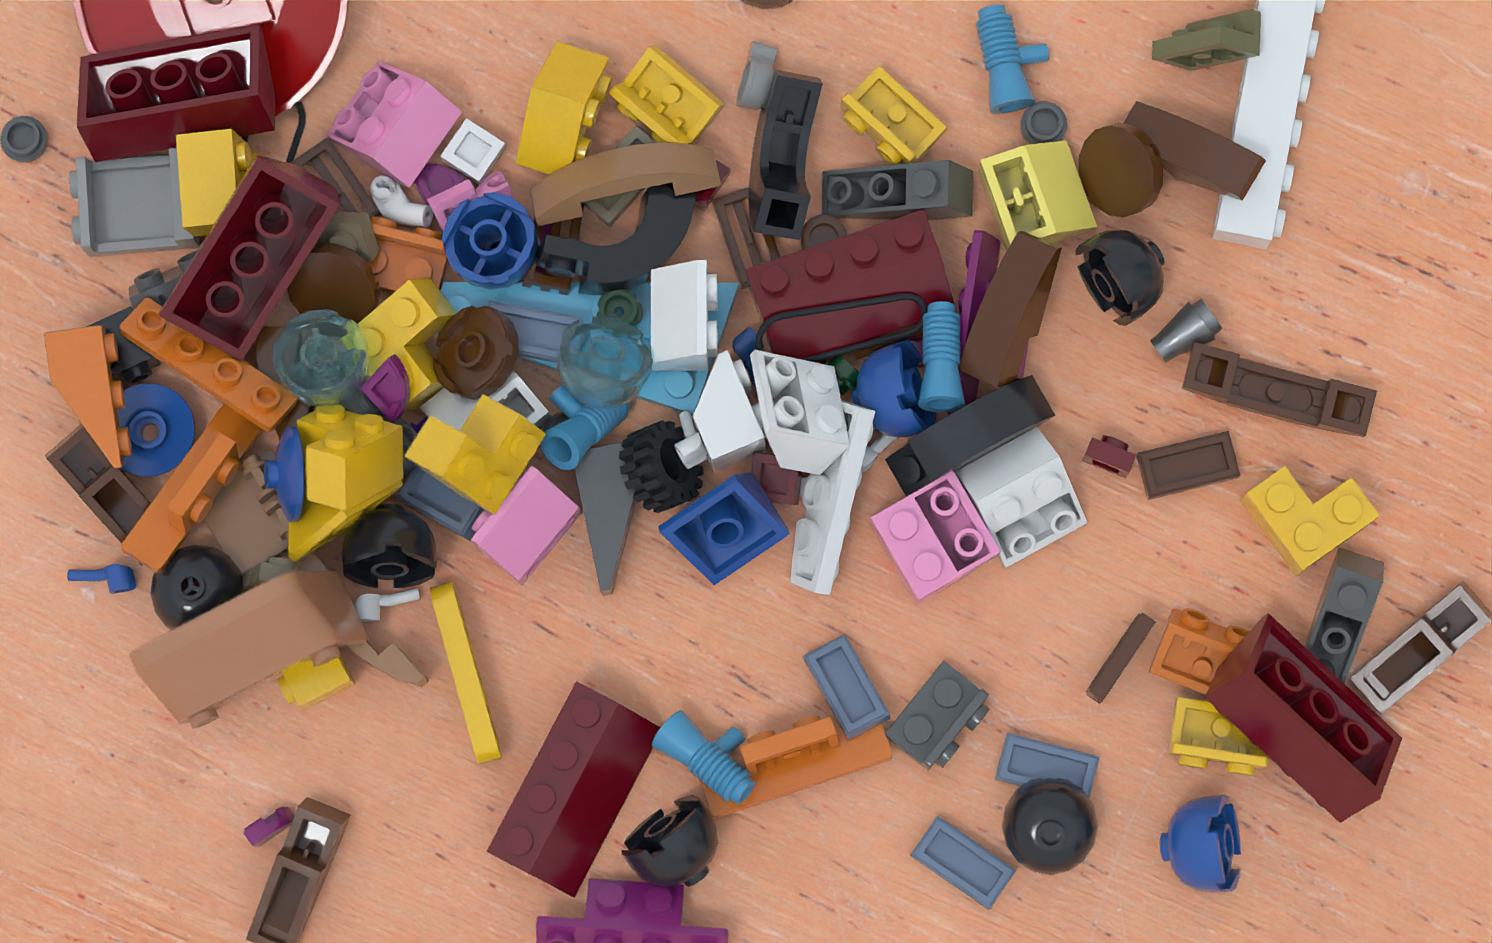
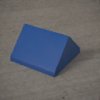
M752 472L734 474L658 526L659 532L713 585L790 535L788 527Z

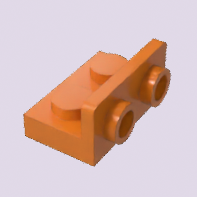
M371 216V225L380 251L374 260L368 263L373 269L371 274L375 279V283L379 282L380 290L394 293L409 279L431 278L441 291L448 265L442 234L416 227L414 233L396 229L398 225L396 222Z
M1173 608L1151 663L1149 673L1206 695L1217 668L1249 631L1238 626H1228V628L1214 624L1209 622L1208 616L1194 609L1186 608L1180 611Z

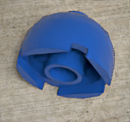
M494 192L484 193V197H477L472 201L467 199L460 203L447 218L442 234L446 257L452 269L468 283L489 290L507 288L523 279L534 265L539 249L537 228L527 210L512 197Z
M908 340L886 346L873 352L865 359L857 376V388L852 391L853 404L875 411L873 427L884 435L897 438L917 435L936 422V412L926 411L918 406L922 378L917 366L918 363H923V359L916 346Z
M1227 795L1205 796L1184 804L1172 816L1168 832L1162 833L1160 837V851L1163 861H1170L1174 874L1185 885L1198 891L1229 892L1237 888L1240 869H1231L1233 855L1241 854V843L1235 808L1233 804H1225L1229 798Z

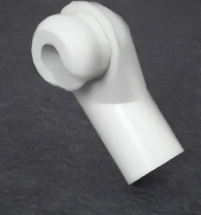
M380 175L372 181L370 191L373 200L385 219L407 226L428 228L433 219V211L430 205L411 203L399 183L390 176Z

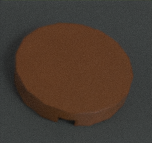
M1118 122L1096 129L1084 141L1079 154V176L1084 191L1094 206L1107 215L1124 218L1142 212L1157 200L1163 185V165L1160 155L1155 156L1150 146L1154 143L1145 132L1136 126Z
M323 244L321 248H313L287 288L290 301L300 315L314 325L330 331H350L376 309L381 290L379 282L375 283V279L371 274L373 269L369 263L353 250L337 244Z
M470 306L461 309L447 321L438 335L435 346L439 347L438 359L433 357V367L439 383L450 393L472 400L481 398L482 394L485 396L491 395L503 386L516 363L519 353L518 334L513 322L502 312L489 306L478 308Z

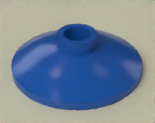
M144 383L123 390L125 408L117 410L120 428L128 427L132 455L124 456L125 465L121 469L140 477L159 476L175 469L192 448L195 438L194 417L188 404L174 390L159 384ZM148 425H156L159 429L157 438L152 441H147L143 438V430Z
M295 426L285 429L276 451L275 460H266L264 464L266 489L276 490L280 507L289 522H297L299 520L304 495L303 451L300 435Z

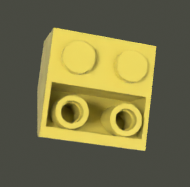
M1066 140L1023 145L980 160L978 174L1006 251L1016 234L1020 231L1027 232L1053 244L1097 229V224Z

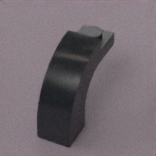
M776 69L774 71L766 107H762L760 111L750 167L749 216L754 232L800 240L811 198L805 181V163L809 136L823 85L820 78Z
M661 186L648 187L641 198L635 232L628 239L614 245L598 246L546 235L539 246L535 266L547 268L549 274L557 277L571 278L575 274L581 275L578 289L580 294L603 295L608 291L635 288L651 278V269L664 267L681 244L691 222L696 194L687 193L675 196L674 189Z
M1033 375L1005 385L943 418L908 440L909 443L886 458L885 461L907 497L952 470L955 472L982 455L1039 427L1056 415Z

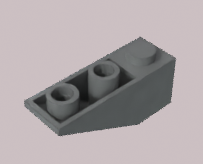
M951 160L823 171L822 214L845 219H896L924 209L928 220L972 217L973 171Z
M1338 547L1318 602L1305 647L1345 683L1383 584L1384 562Z

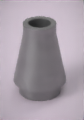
M1199 299L1192 305L1188 301L1150 342L1165 363H1167L1174 357L1190 351L1194 342L1207 344L1216 340L1213 335L1222 330V327L1202 299Z

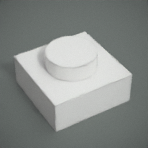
M466 118L440 157L442 161L480 185L481 181L488 175L506 149V145Z

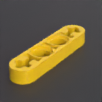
M451 581L430 587L432 603L478 764L481 765L501 759L502 753L454 583Z

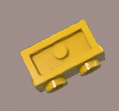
M656 45L649 46L625 80L614 85L609 92L618 101L616 106L625 116L634 121L641 120L653 131L651 136L657 143H685L694 145L725 105Z
M879 65L851 95L847 93L841 99V110L844 112L841 116L842 120L859 136L866 132L879 144L875 148L876 151L890 165L917 163L947 131V127Z
M1181 697L1176 698L1168 754L1179 756L1178 765L1207 769L1208 760L1227 763L1226 772L1248 776L1255 775V768L1263 769L1268 766L1269 758L1266 757V754L1258 746L1251 743L1248 737L1224 715L1220 714L1210 702Z

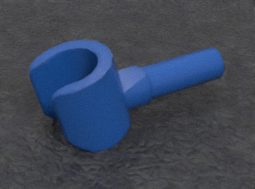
M748 328L734 338L732 347L744 363L745 368H747L757 394L750 354L756 350V333L752 328Z
M112 564L98 570L69 569L67 574L68 581L101 582L107 580L110 594L127 592L136 588L133 570L128 566Z

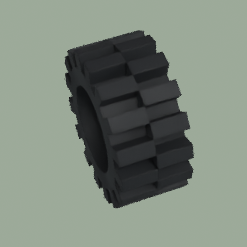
M662 420L628 434V438L622 441L621 446L624 450L619 452V459L624 461L625 465L620 466L621 475H628L629 481L624 483L628 490L634 488L636 492L633 498L637 503L643 501L644 509L648 511L653 509L654 513H660L689 502L699 495L698 489L702 488L703 481L698 476L704 474L703 466L695 465L687 469L674 444L684 440V432L681 426L675 428V422H664Z

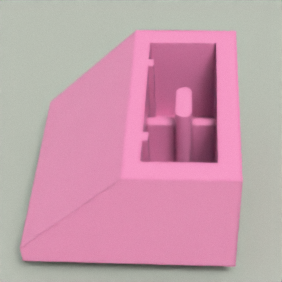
M378 61L374 68L365 74L360 88L347 107L337 114L334 125L326 137L382 175L390 176L394 181L410 188L462 111L427 81Z
M531 466L526 473H521L510 494L495 515L484 510L471 528L476 534L471 540L482 554L519 584L523 585L582 513L580 508L534 466Z
M953 470L870 518L871 528L916 605L957 583L1001 553Z

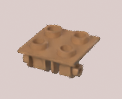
M272 449L260 457L258 454H253L241 462L243 467L238 470L229 485L221 488L214 498L210 512L204 519L224 553L231 557L241 570L242 575L257 564L267 562L268 557H275L288 549L289 521L280 507L276 490L266 489L264 483L265 461L275 460L276 456Z

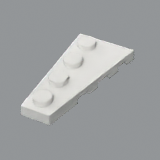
M841 400L850 446L821 475L810 473L808 477L801 478L799 497H802L806 512L805 518L796 522L790 583L814 593L830 595L833 581L838 575V560L844 536L850 527V512L855 491L861 482V467L867 443L873 434V419L875 415L874 410Z

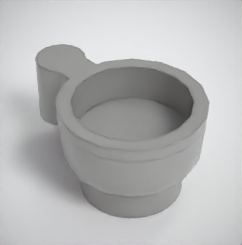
M756 41L752 42L738 89L737 106L752 110H759L763 106L766 107L775 71L773 64L777 52L776 47Z

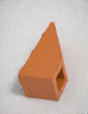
M105 324L44 333L50 381L114 468L123 467L125 465L124 456L132 455V447L128 427L120 428L117 409L125 408V398L122 381H113L111 362L118 361L115 334H106Z

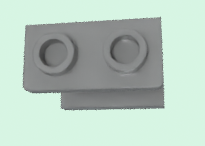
M177 148L169 149V155L114 159L96 163L95 161H89L86 156L76 157V170L70 171L69 174L71 196L73 199L78 198L79 216L72 217V233L75 244H81L82 250L89 257L200 247V236L194 237L182 227Z

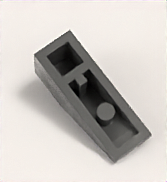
M622 442L589 449L574 468L600 591L603 596L613 593L636 504L633 498L636 491L634 488L627 489L624 482L629 481L628 475H621L620 466L625 465V462L619 459V452L624 450L621 446Z

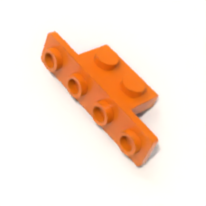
M145 298L120 324L119 333L267 432L273 431L296 405L297 396L244 360L240 361L161 318L159 312L162 306L150 298Z
M223 404L121 544L122 552L154 572H162L196 523L200 524L206 518L212 508L214 498L221 488L229 485L240 468V462L260 436L263 429L226 404Z
M814 715L798 720L793 724L794 729L775 734L774 731H764L753 735L747 740V745L740 747L743 759L735 761L739 762L740 766L745 767V770L750 771V778L756 783L753 791L745 801L739 805L732 800L726 802L723 800V797L718 796V793L716 794L713 789L711 790L708 785L701 781L712 817L720 818L891 760L892 751L883 725L880 724L848 741L840 726L834 727L831 716L821 719L820 716Z

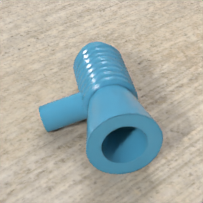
M992 5L979 10V20L976 22L980 46H982L983 61L986 64L985 69L989 71L990 113L1005 114L1026 109L1035 104V99L1020 65L1047 62L1049 58L1048 47L1045 43L1018 46L1012 15L1006 13L1004 5Z
M934 302L927 306V313L923 315V365H925L918 406L923 410L931 412L957 411L965 406L958 365L960 364V315L956 313V306L953 303Z
M561 385L553 392L549 400L569 419L544 431L546 435L540 443L543 454L552 465L559 469H574L591 445L598 443L626 419L630 408V401L627 395L617 388L603 389L582 405Z
M679 710L662 725L653 739L652 747L686 765L690 773H693L695 777H698L700 781L708 785L711 790L713 789L716 794L718 793V796L723 797V800L726 802L732 800L737 805L741 804L751 794L756 785L750 778V771L745 770V767L740 766V763L735 762V759L729 755L744 742L743 734L735 727H731L715 742H708L683 710Z

